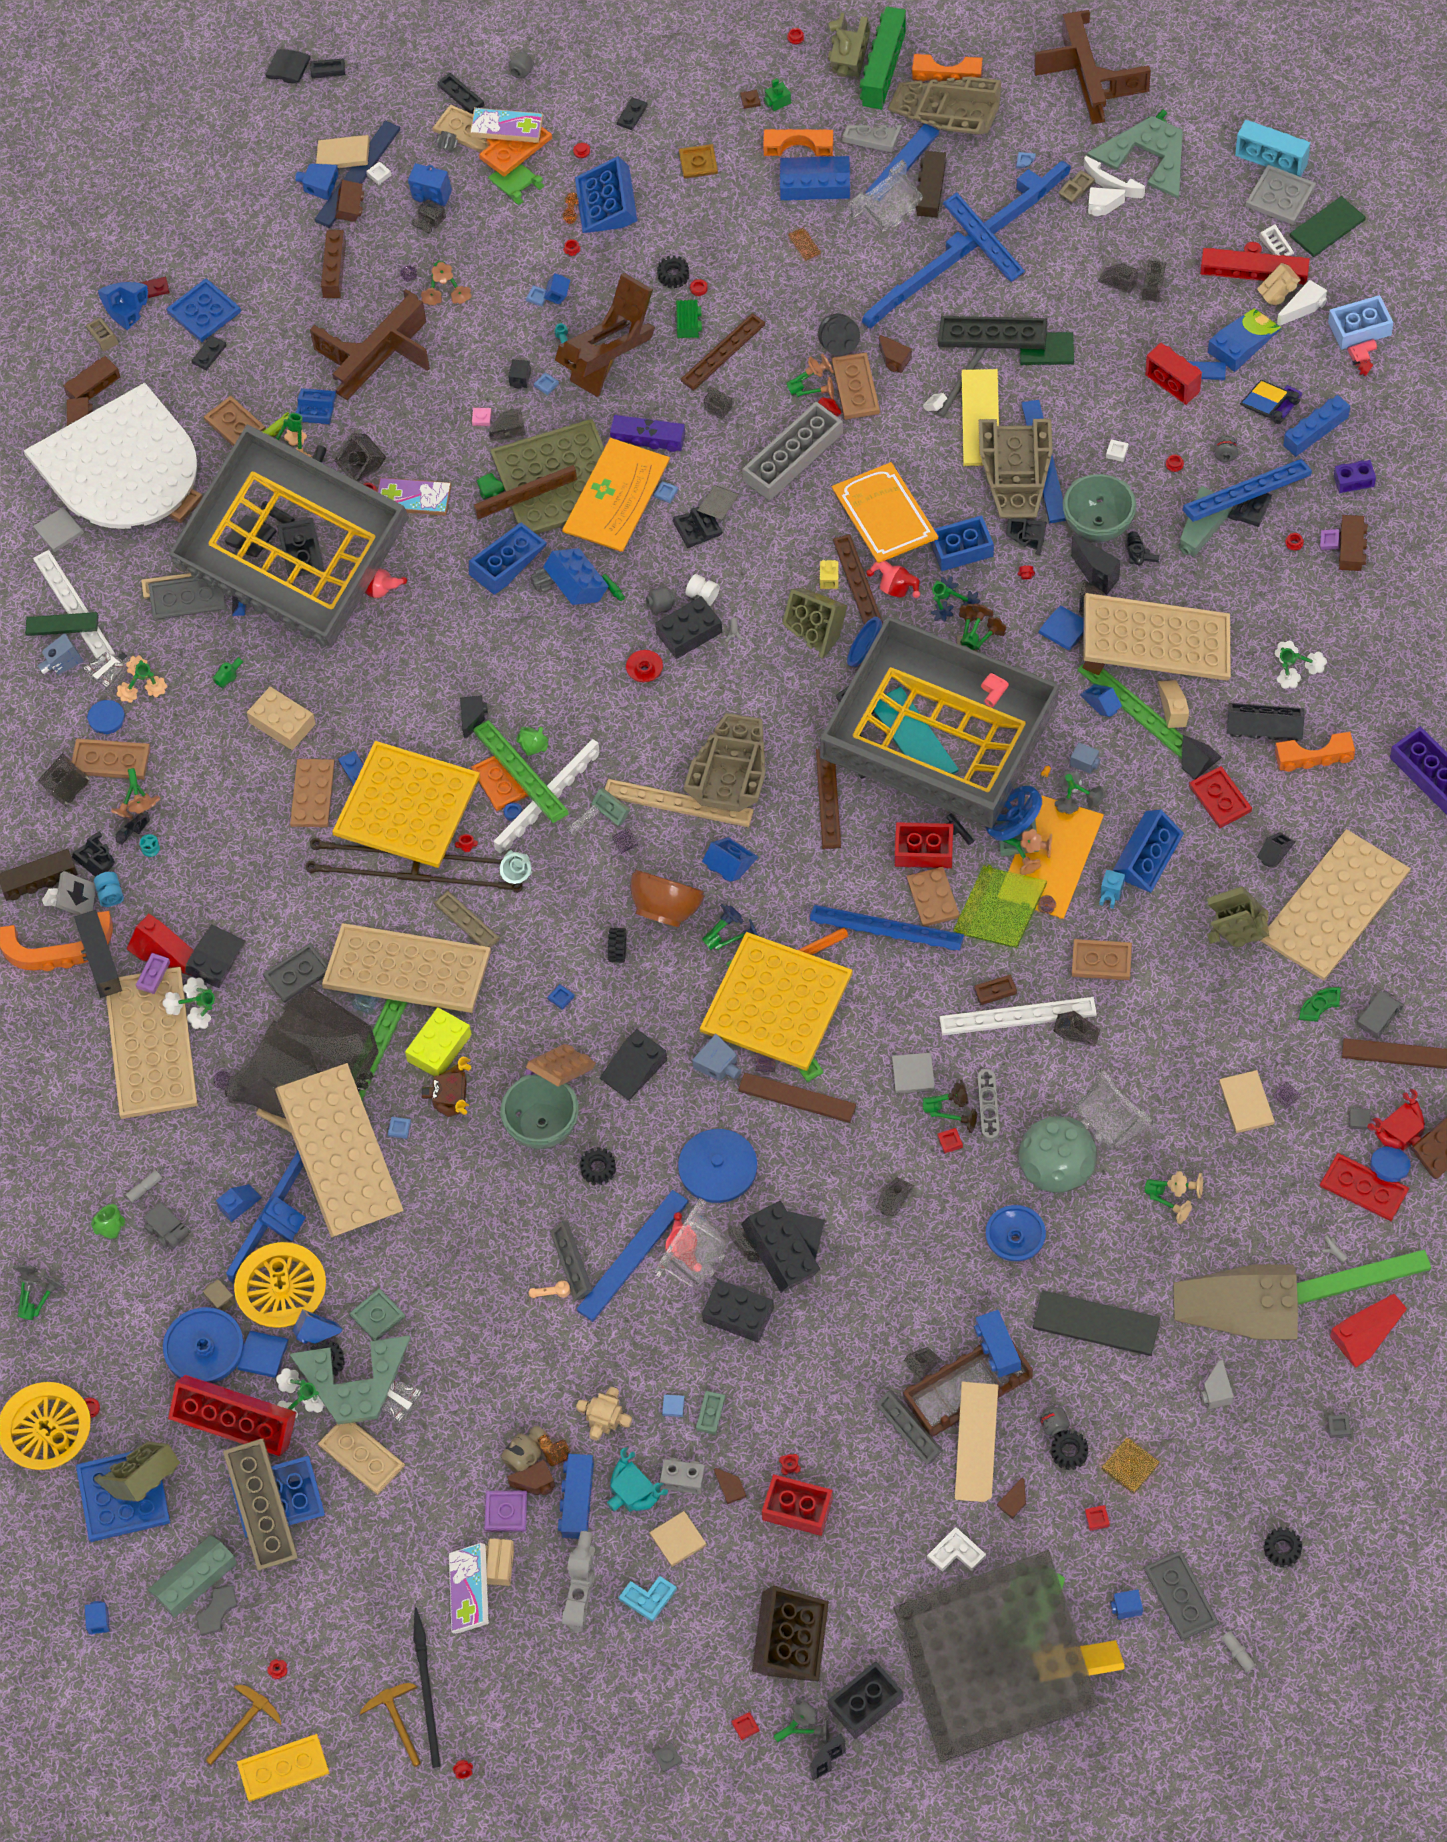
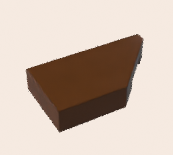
M718 1468L714 1469L727 1504L746 1498V1493L738 1476Z
M1021 1478L997 1503V1507L1011 1519L1026 1505L1024 1478Z

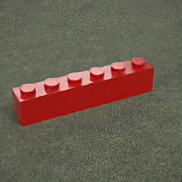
M1203 248L1200 274L1265 281L1283 263L1289 265L1300 278L1297 284L1305 285L1308 279L1310 258Z

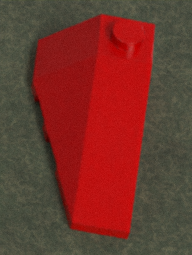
M149 913L136 926L127 946V950L145 962L148 961L152 953L169 958L170 964L168 968L181 967L184 974H187L185 973L186 963L194 951L167 926Z
M1392 1294L1333 1327L1330 1338L1356 1368L1373 1356L1407 1308L1395 1294Z

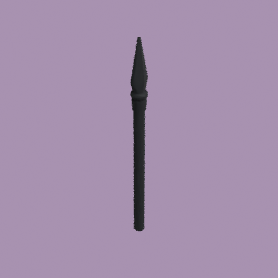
M415 1607L413 1641L416 1646L415 1651L417 1652L416 1655L419 1662L432 1768L441 1767L427 1666L426 1634L417 1607Z

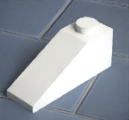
M1309 280L1278 314L1277 324L1283 325L1313 313L1319 307H1324L1327 302V290Z

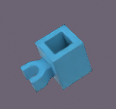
M1106 870L1101 885L1099 905L1103 906L1104 901L1109 900L1111 902L1110 908L1114 909L1115 900H1120L1125 882V874Z

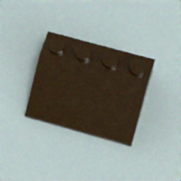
M771 1586L762 1591L752 1672L771 1677L819 1682L829 1601L777 1586Z

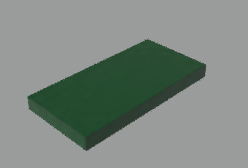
M1340 196L1292 231L1290 237L1312 257H1316L1364 222L1366 217L1345 198Z

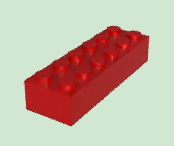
M184 1375L176 1381L168 1419L241 1444L264 1439L267 1452L281 1456L289 1448L297 1412Z

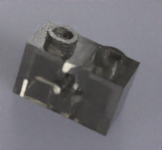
M1148 261L1142 300L1160 302L1166 274V262Z

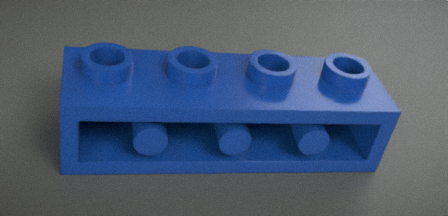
M1339 395L1333 399H1328L1321 408H1316L1310 416L1301 419L1298 425L1294 428H1289L1285 432L1283 446L1295 457L1349 418L1350 405Z

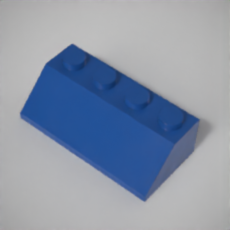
M1161 809L1145 811L1113 871L1125 874V882L1151 893L1184 832Z

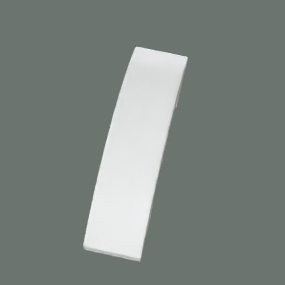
M1085 156L1084 169L1086 173L1093 177L1095 182L1101 187L1125 190V197L1143 198L1145 196L1144 185L1131 178L1125 183L1100 170L1101 163Z

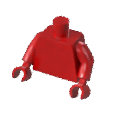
M1410 1089L1411 1098H1409L1407 1092L1403 1093V1098L1409 1101V1104L1404 1103L1383 1122L1379 1118H1373L1375 1126L1373 1123L1368 1124V1129L1371 1131L1375 1130L1376 1136L1384 1146L1395 1149L1400 1148L1404 1151L1407 1147L1413 1146L1421 1139L1424 1133L1425 1122L1420 1105L1415 1100L1418 1095L1416 1090Z

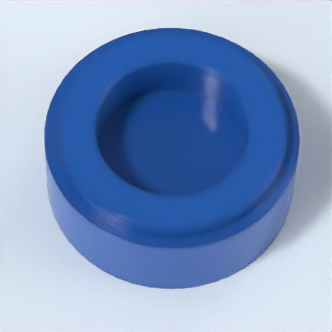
M509 803L504 808L505 818L509 821H514L523 811L522 807L517 803Z

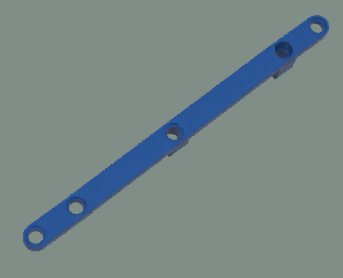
M1061 161L1042 178L1028 169L1017 179V190L1023 194L984 222V224L995 234L1037 203L1070 173L1071 166L1065 161ZM956 232L946 241V251L903 284L895 286L865 313L862 324L871 329L892 309L978 246L969 234L963 236L961 233Z

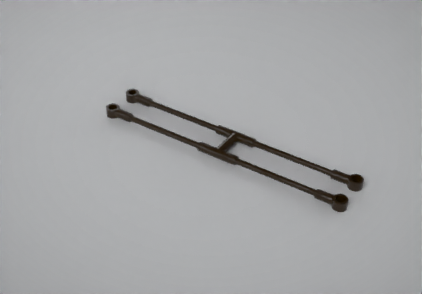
M313 838L310 841L313 850L344 849L391 854L372 847L324 842L319 838ZM315 842H318V843H319V845H317V846H314L313 844H314ZM445 854L443 858L501 864L503 860ZM414 860L411 873L337 868L330 865L316 864L314 861H308L305 865L308 873L340 872L393 877L409 881H435L512 890L515 893H519L523 889L522 882L513 884L499 881L496 883L418 874L420 862ZM311 865L315 866L313 869L308 868Z

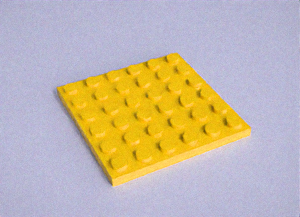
M374 741L332 831L333 836L439 868L477 785L480 773Z
M746 932L700 1026V1032L712 1037L717 1034L723 1041L807 1071L850 981L853 970Z

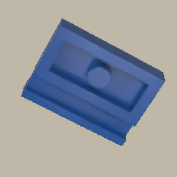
M272 1196L258 1220L285 1240L292 1242L293 1237L299 1231L306 1217L277 1196Z

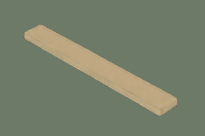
M608 779L605 787L606 791L621 801L744 827L750 826L754 809L745 808L740 812L705 807L701 806L689 795Z

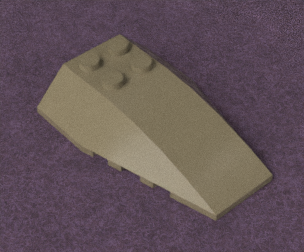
M963 77L962 80L947 78V81L938 82L936 79L930 80L929 83H922V81L901 82L895 91L888 110L946 131L986 134L989 132L999 109L1001 80Z
M979 419V453L1000 519L1037 518L1053 451L1051 419H1033L1032 426H997V419Z
M725 713L715 727V732L708 737L707 743L701 747L697 757L693 758L684 784V790L701 806L740 812L758 802L766 776L762 719Z
M1253 1264L1173 1283L1175 1321L1200 1327L1204 1326L1217 1331L1221 1330L1234 1335L1247 1336L1256 1340H1297L1298 1299L1297 1277L1294 1264Z

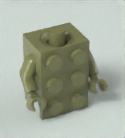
M841 13L840 18L828 23L831 32L837 31L832 37L833 49L829 51L828 61H830L833 73H837L838 76L860 77L871 32L868 17L861 16L858 32L848 31L845 14Z
M1243 886L1207 898L1208 905L1216 912L1217 920L1211 922L1213 928L1207 934L1210 944L1221 941L1219 935L1223 936L1233 947H1242L1246 943L1260 941L1270 936L1267 923L1268 910Z

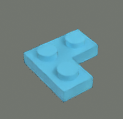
M661 1576L658 1577L648 1592L630 1581L619 1596V1600L651 1622H654L676 1592L677 1587Z

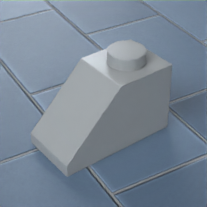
M1223 1360L1218 1361L1204 1384V1390L1201 1392L1202 1401L1204 1404L1207 1403L1209 1409L1233 1404L1234 1397Z

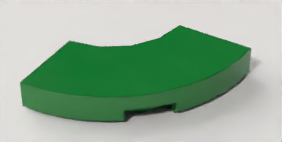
M1341 987L1326 988L1308 998L1300 1010L1299 1020L1318 1022L1320 1015L1325 1010L1331 1007H1339Z

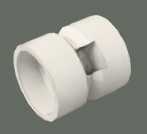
M694 574L687 585L686 595L693 599L702 596L707 604L711 606L718 596L720 585L710 580L706 582L704 577Z

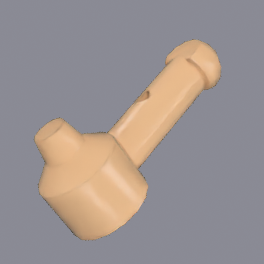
M559 1281L554 1287L531 1288L528 1294L531 1298L554 1294L564 1298L570 1294L571 1289L568 1282Z

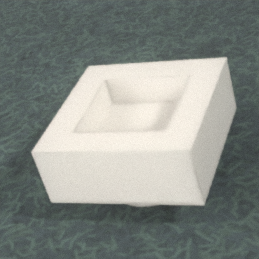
M378 162L367 171V176L378 185L392 176L391 171L381 162Z
M944 393L933 394L924 403L923 407L927 411H938L943 407L947 397Z
M1111 439L1106 458L1124 462L1129 444Z
M58 888L48 889L42 899L44 906H56Z

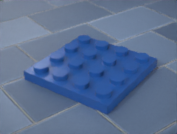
M131 1452L76 1464L90 1542L171 1523L163 1479L157 1487L150 1489L146 1493L145 1498L137 1502L114 1498L94 1480V1477L99 1474L104 1476L111 1471L109 1467L115 1463L125 1462L127 1460L126 1456Z

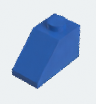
M1093 684L1080 694L1102 716H1113L1122 707L1112 687Z
M250 1184L229 1189L216 1202L219 1210L230 1222H233L262 1197Z
M302 1309L292 1331L300 1342L315 1344L341 1333L343 1329L335 1321Z

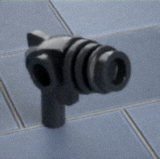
M1133 531L1127 534V551L1130 564L1140 566L1144 561L1159 562L1160 555L1150 554V550L1144 548L1138 532Z

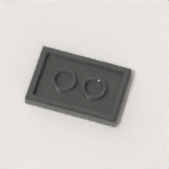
M309 943L263 973V977L285 1003L325 976L328 965L312 944Z

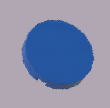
M103 700L91 707L87 719L90 727L95 732L111 734L122 727L125 714L119 703L112 700Z
M1392 1147L1377 1149L1370 1161L1371 1170L1377 1174V1177L1387 1182H1398L1402 1178H1406L1411 1167L1408 1156L1400 1149Z

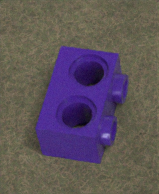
M1371 460L1340 464L1335 466L1334 479L1339 493L1375 487L1376 475Z

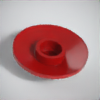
M651 650L636 651L629 656L626 662L627 674L638 682L653 681L663 670L661 657Z

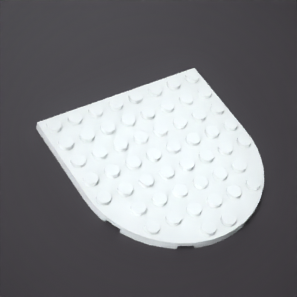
M145 383L24 450V455L72 512L79 517L81 515L90 520L93 524L109 528L126 529L141 524L145 526L167 517L182 504L181 502L190 494L197 475L196 452L190 437Z

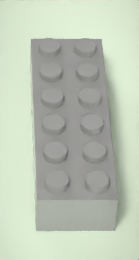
M815 402L742 469L743 481L770 501L843 434V421L818 402Z

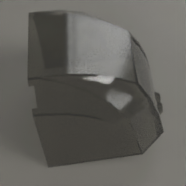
M309 986L283 1006L285 1011L278 1021L273 1020L270 1023L237 1086L241 1090L237 1093V1096L266 1112L286 1119L275 1088L348 1063L358 1092L359 1090H366L369 1086L367 1081L374 1077L370 1069L379 1053L371 1026L312 986Z

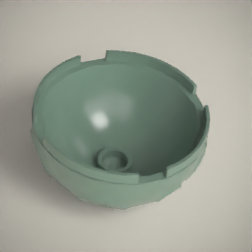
M1049 1116L1030 1125L1020 1143L1018 1159L1025 1177L1033 1185L1045 1191L1060 1193L1068 1192V1190L1082 1186L1087 1182L1097 1164V1150L1091 1133L1081 1122L1071 1117Z

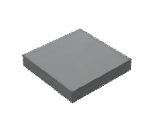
M63 507L33 526L34 530L53 552H56L84 534L82 528Z
M931 1053L892 1056L896 1093L935 1090Z

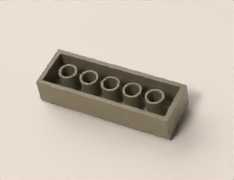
M264 1439L224 1450L223 1454L257 1570L259 1571L299 1558Z

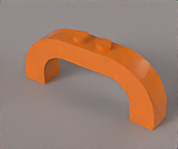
M109 911L97 912L107 944H109L113 932L111 914ZM15 925L0 927L1 952L12 965L20 969L51 971L57 967L71 968L73 965L88 962V960L84 961L83 957H86V953H81V950H84L82 941L28 949L18 943V933Z

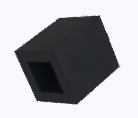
M512 359L508 376L510 386L517 389L527 388L531 373L530 361Z

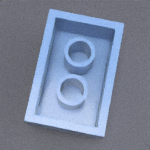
M1380 295L1330 309L1328 324L1341 350L1372 339L1377 340L1392 335L1393 321Z

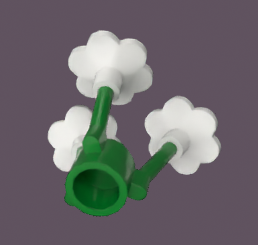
M1292 641L1280 642L1278 649L1275 650V656L1283 663L1284 669L1277 677V681L1281 683V687L1284 689L1289 687L1296 688L1297 682L1301 680V676L1297 673L1296 669H1288L1289 665H1293L1297 659L1306 661L1305 668L1309 670V673L1315 675L1324 671L1327 659L1323 657L1321 652L1310 653L1308 657L1302 656L1298 653L1299 650Z
M191 977L187 980V984L183 986V991L188 999L182 1000L178 993L168 992L163 1000V1006L166 1008L167 1014L178 1015L183 1004L196 1002L200 1008L193 1007L187 1016V1020L194 1029H206L208 1022L211 1020V1016L207 1012L212 1010L211 1005L215 1001V996L212 990L207 989L204 985L202 978L195 979Z
M284 1368L281 1374L276 1377V1382L279 1384L278 1389L282 1392L293 1393L296 1387L300 1385L297 1390L298 1398L293 1403H286L282 1400L277 1405L296 1411L295 1407L302 1401L308 1412H321L324 1404L319 1398V1392L316 1391L315 1386L312 1383H306L304 1379L300 1380L296 1370Z

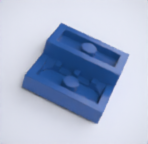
M301 388L295 413L302 416V422L330 424L336 391Z
M1060 605L1046 620L1038 633L1070 651L1084 634V618Z
M250 1331L244 1344L243 1355L237 1367L238 1370L276 1378L288 1346V1339Z

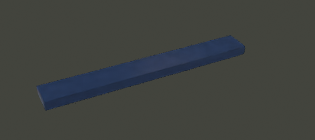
M385 120L369 143L368 165L352 166L343 180L362 184L367 177V171L381 158L400 131V126ZM340 184L315 217L316 223L331 228L336 221L335 212Z

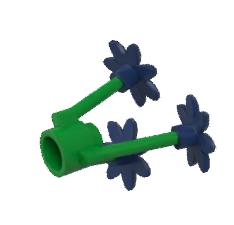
M952 576L947 581L944 577H941V582L936 581L932 588V592L935 595L933 599L937 602L935 604L937 610L931 611V614L936 615L934 620L938 621L942 618L943 622H946V616H953V613L950 611L954 606L947 607L946 601L941 604V599L948 600L950 594L963 600L964 606L968 604L973 605L981 601L976 599L978 592L972 594L971 591H968V597H964L954 590L959 584L952 583Z

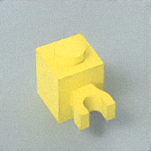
M820 561V589H839L838 561Z

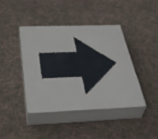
M63 871L60 873L55 907L75 915L93 911L96 891L94 883Z

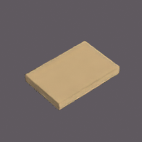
M369 135L318 140L316 164L337 165L338 168L368 165Z
M1257 1070L1219 1079V1084L1236 1133L1274 1124L1275 1121Z

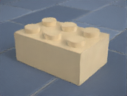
M269 687L247 711L250 724L291 750L316 725L313 713L272 687Z

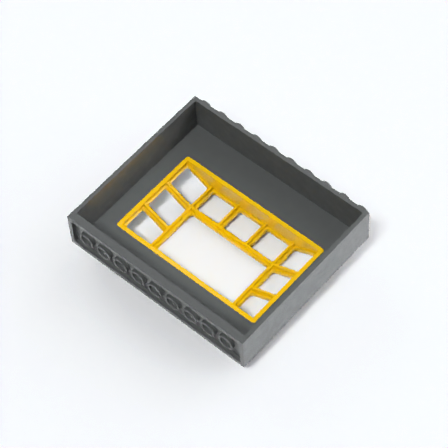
M247 424L170 550L169 556L178 570L190 572L193 578L199 581L201 579L207 581L206 584L214 589L218 587L222 589V593L229 597L233 595L238 598L237 600L246 606L250 604L254 606L253 609L261 614L265 612L269 614V618L276 622L280 620L285 623L284 625L291 630L297 629L301 631L300 634L308 639L312 637L316 639L319 645L323 647L327 645L332 648L408 521L409 516L405 507L398 502ZM253 480L274 492L264 510L244 498ZM280 496L348 531L347 536L325 572H321L256 537ZM240 503L260 515L250 533L230 521ZM226 526L246 538L237 555L216 544ZM354 535L369 540L359 558L344 553ZM252 542L271 551L262 568L242 559ZM276 556H280L296 565L286 582L267 572ZM341 558L356 563L345 581L330 576ZM301 569H305L321 578L311 595L292 585ZM326 582L341 586L332 604L317 599Z
M888 616L820 738V758L992 829L1058 705L1059 685L1054 681L1040 678L1034 673L1025 672L1019 667L1005 664L1002 660L993 659L984 653L973 651L967 646L953 643L950 639H944L932 632L921 630L915 625L906 624L898 618ZM990 673H995L996 676L1004 679L1009 684L994 707H990L985 703L989 693L981 687V684ZM891 677L911 691L903 706L884 694V690ZM917 694L938 702L931 717L928 718L909 710ZM879 699L899 712L891 728L871 714ZM944 705L965 713L957 729L936 721ZM904 716L911 717L981 746L964 779L888 748ZM971 716L992 724L985 740L963 732ZM867 721L887 734L882 745L859 736ZM999 727L1018 729L1010 744L991 742ZM987 749L1006 751L999 766L979 764ZM975 771L995 773L987 788L970 782Z

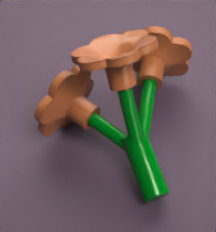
M135 768L128 769L130 787L124 803H121L119 809L111 808V812L129 819L133 816L127 812V809L129 812L143 813L144 810L146 811L153 807L160 800L158 795L151 798L147 793H144L137 783ZM132 790H134V800L129 801Z
M1030 829L1022 833V840L1011 838L1003 841L1015 846L1023 858L1024 866L1020 868L1022 876L1033 873L1041 866V861L1039 859L1030 860L1024 854L1021 846L1028 853L1038 851L1039 849H1046L1048 858H1050L1052 834H1050L1047 842L1041 841V835L1037 834L1035 829Z

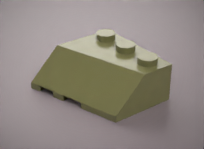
M794 588L790 591L782 624L795 636H802L807 640L806 645L810 649L816 648L820 652L818 656L824 659L840 638L848 605L805 588Z
M147 1441L128 1454L125 1462L115 1463L109 1467L111 1470L104 1476L99 1474L94 1477V1480L114 1498L137 1502L145 1498L146 1493L150 1489L157 1487L165 1476L172 1474L180 1464V1461L169 1444Z

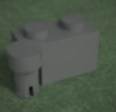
M1386 990L1380 991L1377 995L1374 994L1371 997L1366 1011L1362 1010L1358 1015V1027L1378 1039L1396 1014L1400 1012L1399 1009L1402 1010L1404 1004L1391 997L1392 994Z
M161 1202L143 1217L145 1222L144 1228L151 1235L154 1233L158 1237L157 1241L162 1247L167 1246L170 1250L178 1246L190 1233L189 1228L184 1223H181Z

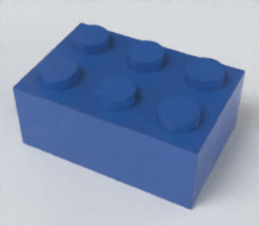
M982 515L934 529L939 539L930 542L941 571L994 557V543Z
M579 548L552 551L543 566L572 605L598 602L608 588L603 577L600 576L593 564L590 563Z

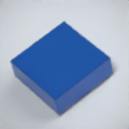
M559 984L547 998L563 1010L575 997V994Z

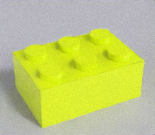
M437 1007L405 1051L407 1062L434 1077L439 1076V1074L447 1070L471 1037L470 1025Z

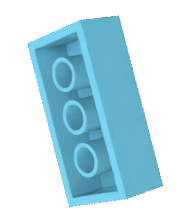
M1245 120L1237 134L1235 156L1265 167L1271 165L1301 177L1308 164L1311 142L1282 133L1270 127H1265L1256 122Z

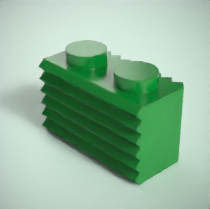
M696 299L677 300V338L699 337V331H702V320L698 321V317H702L701 306H698Z

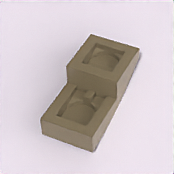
M1080 170L1073 180H1068L1058 193L1073 203L1095 183V179Z

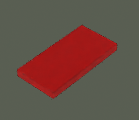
M1340 1153L1336 1154L1319 1185L1391 1222L1409 1191V1187L1399 1182L1384 1181L1377 1177V1174L1370 1168Z

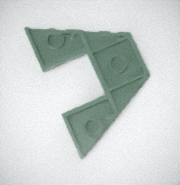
M1151 116L1087 153L1088 157L1115 170L1120 168L1134 146L1163 158L1148 180V185L1175 198H1179L1182 129Z
M409 1335L370 1341L373 1379L334 1384L332 1352L330 1348L291 1353L290 1356L307 1381L315 1386L316 1391L319 1392V1398L338 1425L374 1420L380 1416L381 1408L386 1402L391 1384L394 1383L399 1365L404 1359L403 1356L409 1342H411V1337Z

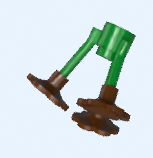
M981 604L960 606L959 616L964 618L966 622L963 637L960 641L962 646H967L973 651L975 649L979 650L981 645L991 635L1004 636L1006 634V625L1002 623L1000 618H993V611ZM984 616H988V633L979 641V635L975 632ZM976 620L972 631L968 633L969 624Z

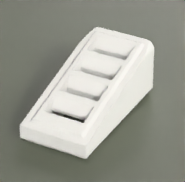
M1276 225L1260 233L1259 239L1273 255H1280L1279 253L1285 249L1288 251L1284 254L1285 256L1294 254ZM1275 240H1278V241H1279V242L1275 243L1274 245L1272 244V242L1275 241ZM1279 245L1283 246L1282 248L1276 250V247H1278Z

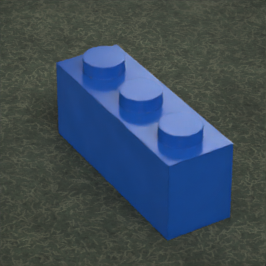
M999 1310L976 1317V1325L973 1326L976 1336L981 1337L983 1341L981 1347L984 1354L989 1355L990 1360H988L991 1371H995L999 1378L1021 1370L1020 1358Z

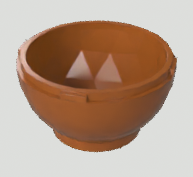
M635 869L631 876L630 890L636 906L635 914L679 928L681 922L691 917L698 910L705 898V891Z

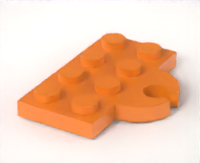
M541 127L539 143L486 138L489 147L479 154V159L505 177L552 139V134Z

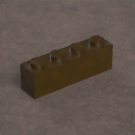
M925 151V157L921 158L920 168L923 169L922 172L919 171L918 182H920V185L916 187L918 199L914 200V210H917V216L938 218L946 167L945 152Z
M69 849L1 872L0 886L5 900H17L21 895L36 893L38 889L43 887H53L59 882L60 873L63 871L75 876L78 875Z

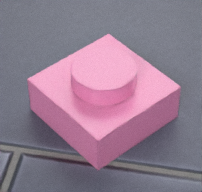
M473 408L472 426H490L491 408Z

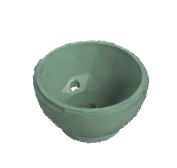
M1094 474L1078 478L1071 484L1064 496L1063 511L1067 524L1074 533L1085 540L1103 543L1119 537L1129 528L1136 511V499L1126 482L1110 475Z
M529 1074L520 1078L519 1081L515 1082L508 1089L501 1103L500 1116L508 1134L519 1144L533 1149H547L562 1143L571 1134L578 1119L579 1103L574 1090L567 1083L558 1087L537 1074ZM517 1112L521 1113L520 1117L516 1116ZM540 1121H545V1124L540 1125L538 1123Z

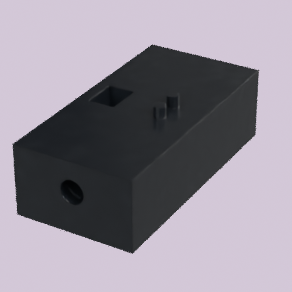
M93 910L74 916L84 947L81 953H86V957H83L84 961L88 960L100 998L121 992L120 980L97 911Z

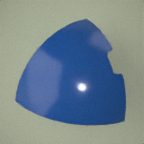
M121 282L98 290L99 297L106 311L124 329L128 330L140 319L141 315H139L142 305L147 303V285L137 282Z

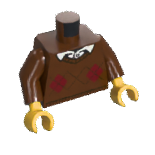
M464 1056L459 1059L458 1064L439 1074V1076H435L433 1087H422V1099H432L434 1109H437L438 1112L446 1117H452L460 1113L463 1115L467 1114V1110H465V1107L469 1106L465 1102L467 1078L463 1071H470L471 1065L467 1064L470 1062V1059Z

